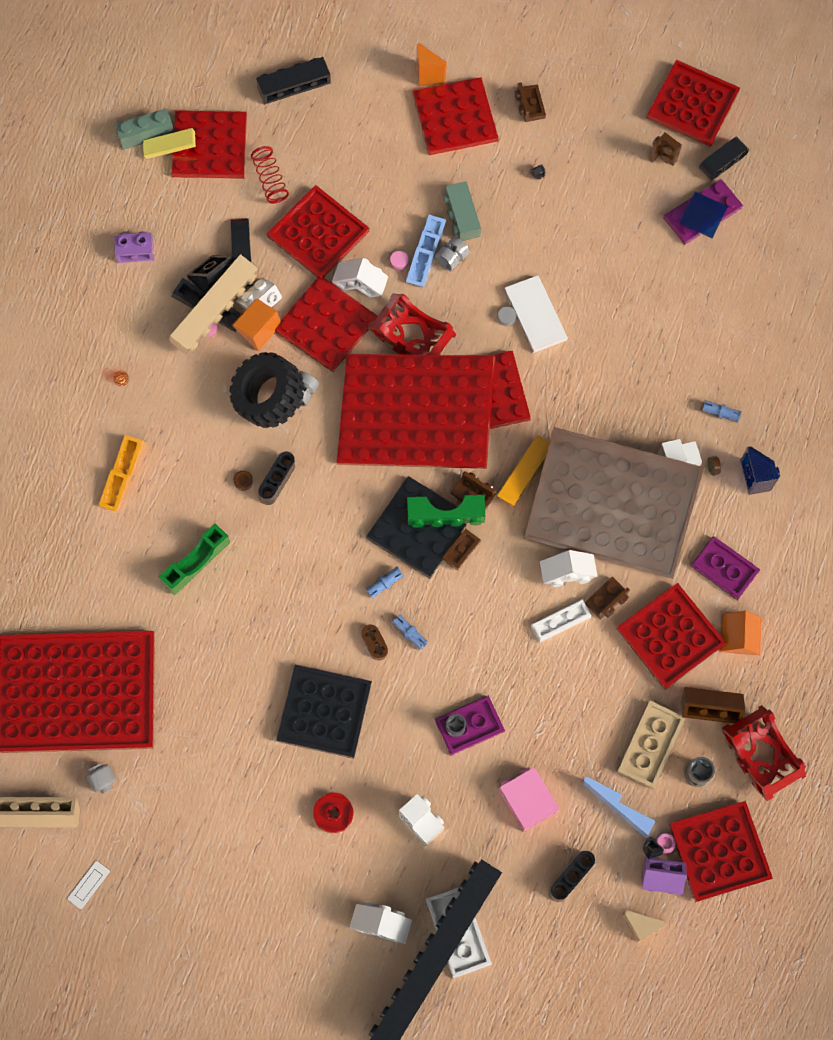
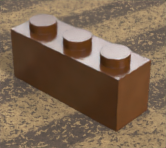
M684 688L681 701L682 718L733 724L743 719L745 713L744 694Z

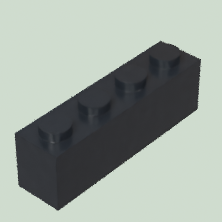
M324 57L313 58L305 63H297L286 69H279L270 74H263L257 77L256 81L257 88L265 105L331 84V75Z

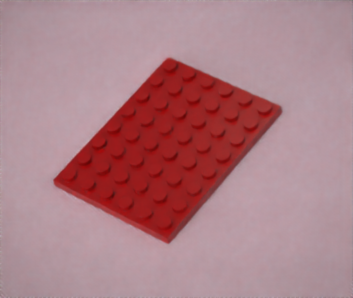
M347 354L337 464L487 469L495 366L494 355Z
M127 631L0 635V753L154 749L155 632Z

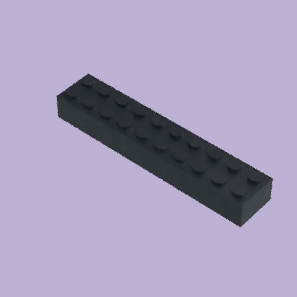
M482 859L479 863L474 862L468 872L471 875L469 880L464 879L457 890L460 892L458 898L453 897L446 908L449 910L446 917L442 915L436 924L437 932L435 935L430 933L425 942L427 948L424 953L419 951L413 962L416 966L413 971L408 969L402 980L405 984L401 989L397 987L391 997L394 1000L390 1008L385 1006L379 1016L382 1018L379 1026L374 1024L369 1032L370 1040H400L501 876V871Z

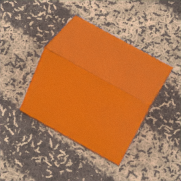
M418 43L416 67L419 86L444 84L446 82L447 62L421 43Z
M256 298L232 326L256 351H259L276 332L275 329L281 323V320L275 309Z
M746 610L722 614L721 637L727 644L721 648V652L760 656L761 617Z

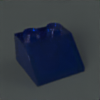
M751 446L746 448L740 461L749 495L771 491L780 478L779 468L775 466L774 460Z

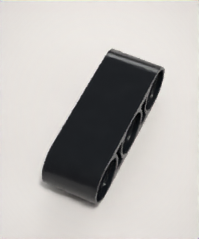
M734 137L703 160L699 168L712 181L744 158L750 149L738 137Z
M285 451L279 454L260 485L258 493L263 504L271 505L276 501L293 473L295 458L291 452ZM284 460L291 461L289 465L282 464ZM277 475L282 477L279 481L272 480ZM266 491L272 492V495L269 497H264L263 493Z
M582 851L551 886L549 895L553 901L562 902L593 867L595 856L592 852ZM580 857H588L590 859V865H582L580 862ZM570 871L577 874V880L574 882L567 878V873ZM555 887H561L564 890L563 897H557L554 894Z

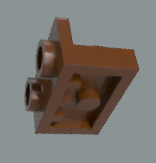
M664 132L661 137L657 136L652 143L653 148L650 151V161L654 162L660 156L665 163L674 166L678 161L682 144Z
M612 576L585 602V605L600 620L605 616L609 618L616 611L614 609L615 606L618 604L622 605L628 600L630 589L628 587L625 589Z

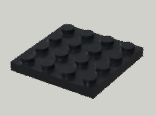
M408 476L369 531L366 539L431 579L442 563V557L458 539L468 523H464L461 526L443 524L440 527L424 525L419 528L408 525L407 497H427L433 507L442 511H449L458 507Z
M295 664L276 741L354 759L372 681Z

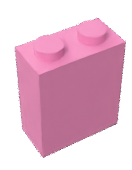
M528 767L518 773L519 776L513 780L511 777L504 780L499 788V792L523 832L559 811V807L535 767L530 770Z

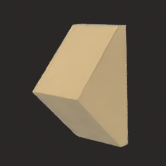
M628 910L623 914L637 942L666 925L664 921Z

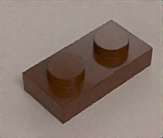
M465 529L442 557L443 561L458 571L479 545L481 539Z

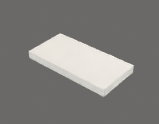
M539 276L505 287L504 291L512 308L516 311V317L533 353L567 341L568 337Z
M458 888L426 899L436 931L438 930L436 924L442 915L446 917L449 912L446 908L453 897L458 898L460 894L457 891ZM476 918L472 921L447 962L452 978L492 965Z

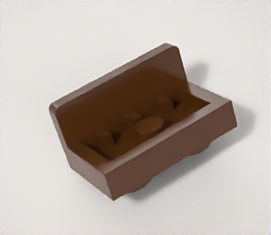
M522 82L518 83L517 90H515L516 101L519 100L520 116H523L525 122L545 119L546 113L538 84L523 87Z
M464 471L461 479L451 491V495L462 502L465 495H484L486 511L495 498L496 491L494 487L489 483L484 484L478 480L479 478L474 473Z

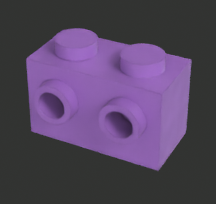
M142 231L136 234L121 233L114 235L115 256L118 263L154 261L152 233Z
M645 857L641 876L642 889L683 895L687 877L686 863L655 858L648 859Z

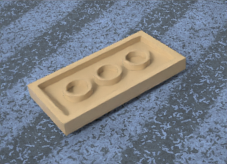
M649 701L617 773L654 789L686 718H682V715Z

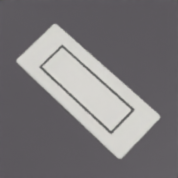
M95 861L67 900L79 909H82L110 873V870L98 861Z

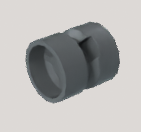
M697 757L686 767L685 779L691 786L702 787L713 778L715 767L708 758Z

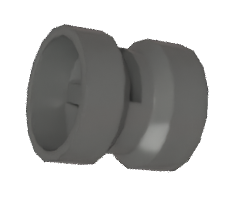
M453 714L447 719L446 732L451 737L461 736L466 728V720L459 714Z

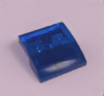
M695 192L679 224L713 239L728 206Z

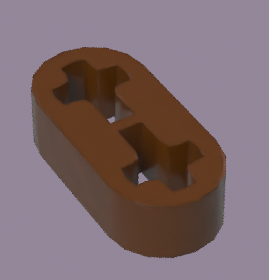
M366 625L362 630V638L373 659L378 661L384 660L388 655V648L379 629L375 625ZM368 630L376 632L374 633V641H372L370 636L366 637ZM375 644H377L380 649L384 648V650L382 651V655H379V653H374L376 652Z

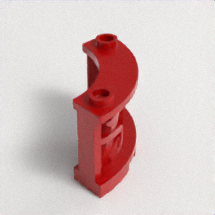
M392 293L390 300L376 319L367 326L383 343L386 340L390 345H393L394 348L392 350L398 354L440 355L451 338H455L457 335L451 324L428 316L414 306L406 295ZM396 304H398L404 310L403 312H399L398 309H396L397 318H395L391 312V310L394 308ZM389 316L391 320L383 323L386 317ZM419 324L424 339H414L406 343L404 341V330L401 325ZM397 329H398L399 332H400V335H399V336H396V335L393 333V332H397ZM438 332L442 334V336L440 337V335H435V333ZM419 344L420 348L418 349L414 345Z
M761 705L758 707V710L731 726L729 724L722 727V731L729 748H733L736 751L735 754L738 755L736 761L744 774L749 773V777L753 779L752 785L766 801L774 798L773 794L800 778L804 779L806 777V766L803 760L797 758L784 741L774 721L775 716L773 712ZM762 718L765 724L764 729L760 728V723H758L755 727V732H753L752 723ZM748 727V732L738 733L742 729ZM755 740L773 746L772 766L763 761L752 762L750 759L756 749ZM751 743L750 750H745L744 744L749 745ZM785 764H789L795 770L787 776H783L778 772V770L782 772L789 771L785 768ZM759 766L766 768L763 774L759 772ZM775 777L780 779L777 782L770 785Z

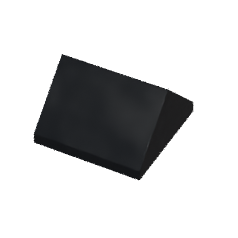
M212 255L187 274V277L207 294L233 264L234 257Z

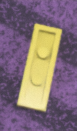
M191 128L143 140L144 157L149 159L195 147V131Z

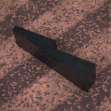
M182 278L171 297L194 309L206 293ZM231 307L229 311L224 310L221 314L223 317L218 323L236 332L237 330L232 324L240 317L241 313Z

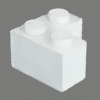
M359 258L338 263L332 282L344 291L358 289L371 298L382 296L388 276L380 268L369 263V260Z
M680 439L661 444L657 454L698 466L702 463L696 441L682 444Z
M568 550L540 561L543 584H549L552 587L563 586L564 582L573 581L585 584L590 582V579L597 577L594 554Z
M416 794L399 810V817L420 841L427 846L444 830L442 825L444 822L437 814L433 815L431 813L430 802L424 796L420 797Z
M365 902V905L356 904L349 928L364 934L378 936L391 942L406 944L412 920L404 917L405 913L396 910L391 912V907L379 904V908H377V905Z

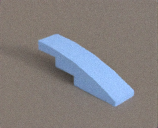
M428 215L408 273L407 283L424 288L442 237L446 219Z

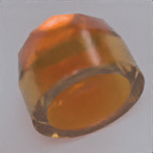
M118 370L114 373L113 380L116 385L125 386L129 382V377L125 371Z

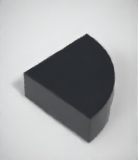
M652 837L647 838L643 845V852L648 859L660 856L664 851Z

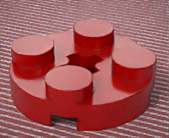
M331 792L317 800L313 809V816L316 825L322 831L337 834L344 832L350 826L354 810L351 802L345 795ZM333 808H337L336 811L339 813V816H335V818H331V815L328 814V811H332Z

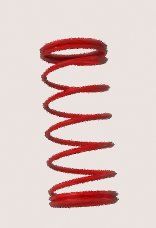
M261 146L251 153V159L253 164L257 166L256 172L260 175L259 180L263 183L262 189L266 191L265 197L267 202L277 204L287 199L289 192L283 189L286 186L285 183H276L283 176L275 174L279 171L278 166H271L276 162L275 158H269L273 154V149L270 146ZM263 149H267V150L261 151V152L258 153L255 157H253V155H254L256 152H258V151H260V150H263ZM271 151L268 155L264 157L256 158L263 152ZM275 160L272 164L259 166L264 161ZM255 161H262L258 165L255 164ZM258 167H269L262 171V173L258 172ZM270 168H278V170L273 173L263 174L266 170ZM261 175H272L268 177L264 182L261 180ZM274 176H281L277 181L266 182ZM264 183H265V184L276 183V184L272 185L271 187H269L267 190L264 188ZM284 184L280 189L269 191L273 186ZM278 192H286V193H287L284 197H281V198H277V199H270V198H269V197H271L273 194L278 193Z

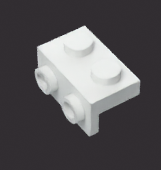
M262 277L248 291L243 293L236 302L241 308L246 310L258 298L272 307L282 296L275 284Z

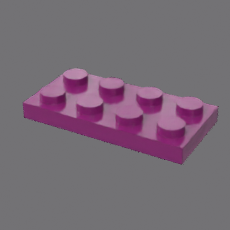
M720 179L666 213L663 219L683 244L686 245L741 210L743 204L725 182Z

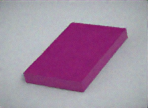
M715 536L710 539L690 566L737 601L760 571L758 567Z
M489 695L435 719V723L451 756L505 732ZM453 714H459L466 720L465 731L459 737H451L446 732L447 719Z

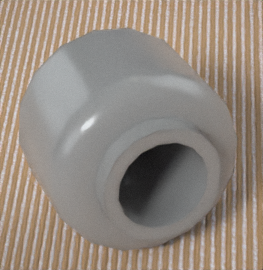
M101 762L88 769L89 773L86 774V779L92 791H101L103 794L113 788L112 784L116 781V777L108 764L103 765Z

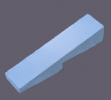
M587 776L585 777L582 784L642 836L646 838L655 823L654 820L620 803L622 794Z

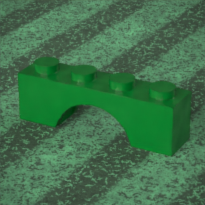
M465 495L463 502L457 508L449 511L436 509L430 504L427 497H407L408 525H412L415 528L423 527L424 525L440 527L443 524L461 526L464 523H470L473 526L481 525V523H485L486 518L485 496Z
M214 523L200 537L195 548L179 562L172 563L158 576L161 583L175 596L230 544L229 536Z

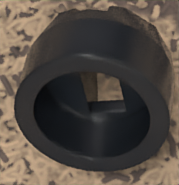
M543 164L533 168L530 173L535 179L540 180L545 176L546 171Z

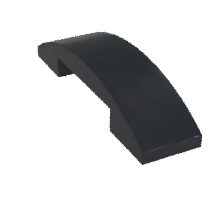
M249 218L231 219V243L234 261L241 254L251 262Z

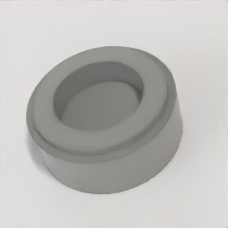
M511 307L501 308L498 313V321L504 326L513 325L516 321V311Z

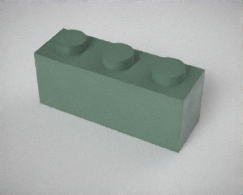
M167 108L115 124L123 150L141 145L143 140L174 133Z
M467 181L445 186L443 200L445 205L448 204L449 206L448 216L454 223L452 226L454 235L458 236L462 241L480 237L481 226Z

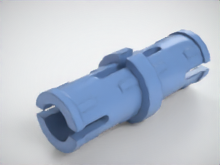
M705 400L702 412L737 423L742 411L726 407L725 404L719 405Z
M396 566L386 575H381L379 580L366 588V591L373 599L383 590L390 589V585L404 577V575Z
M399 615L398 619L396 618L392 622L404 634L403 637L409 639L419 650H422L428 644V641L417 631V628L411 626L402 615Z

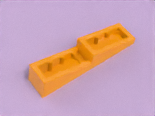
M124 435L113 470H110L99 503L100 507L118 512L146 442Z
M539 435L536 436L497 495L498 499L513 508L515 507L531 479L536 475L544 462L550 444L549 441Z

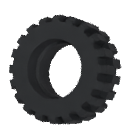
M261 352L259 355L250 356L251 359L243 361V365L236 369L237 373L231 379L233 383L230 386L229 392L232 394L230 395V401L233 403L232 406L241 417L258 427L269 428L271 426L274 428L279 426V423L284 424L288 421L289 417L292 418L295 415V410L299 409L301 405L300 400H303L304 393L302 390L305 387L304 382H302V374L296 366L276 353ZM276 377V387L273 394L266 401L258 403V393L261 386L267 380Z

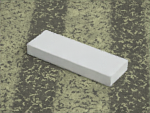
M582 599L531 624V628L538 641L542 642L591 618L592 615Z

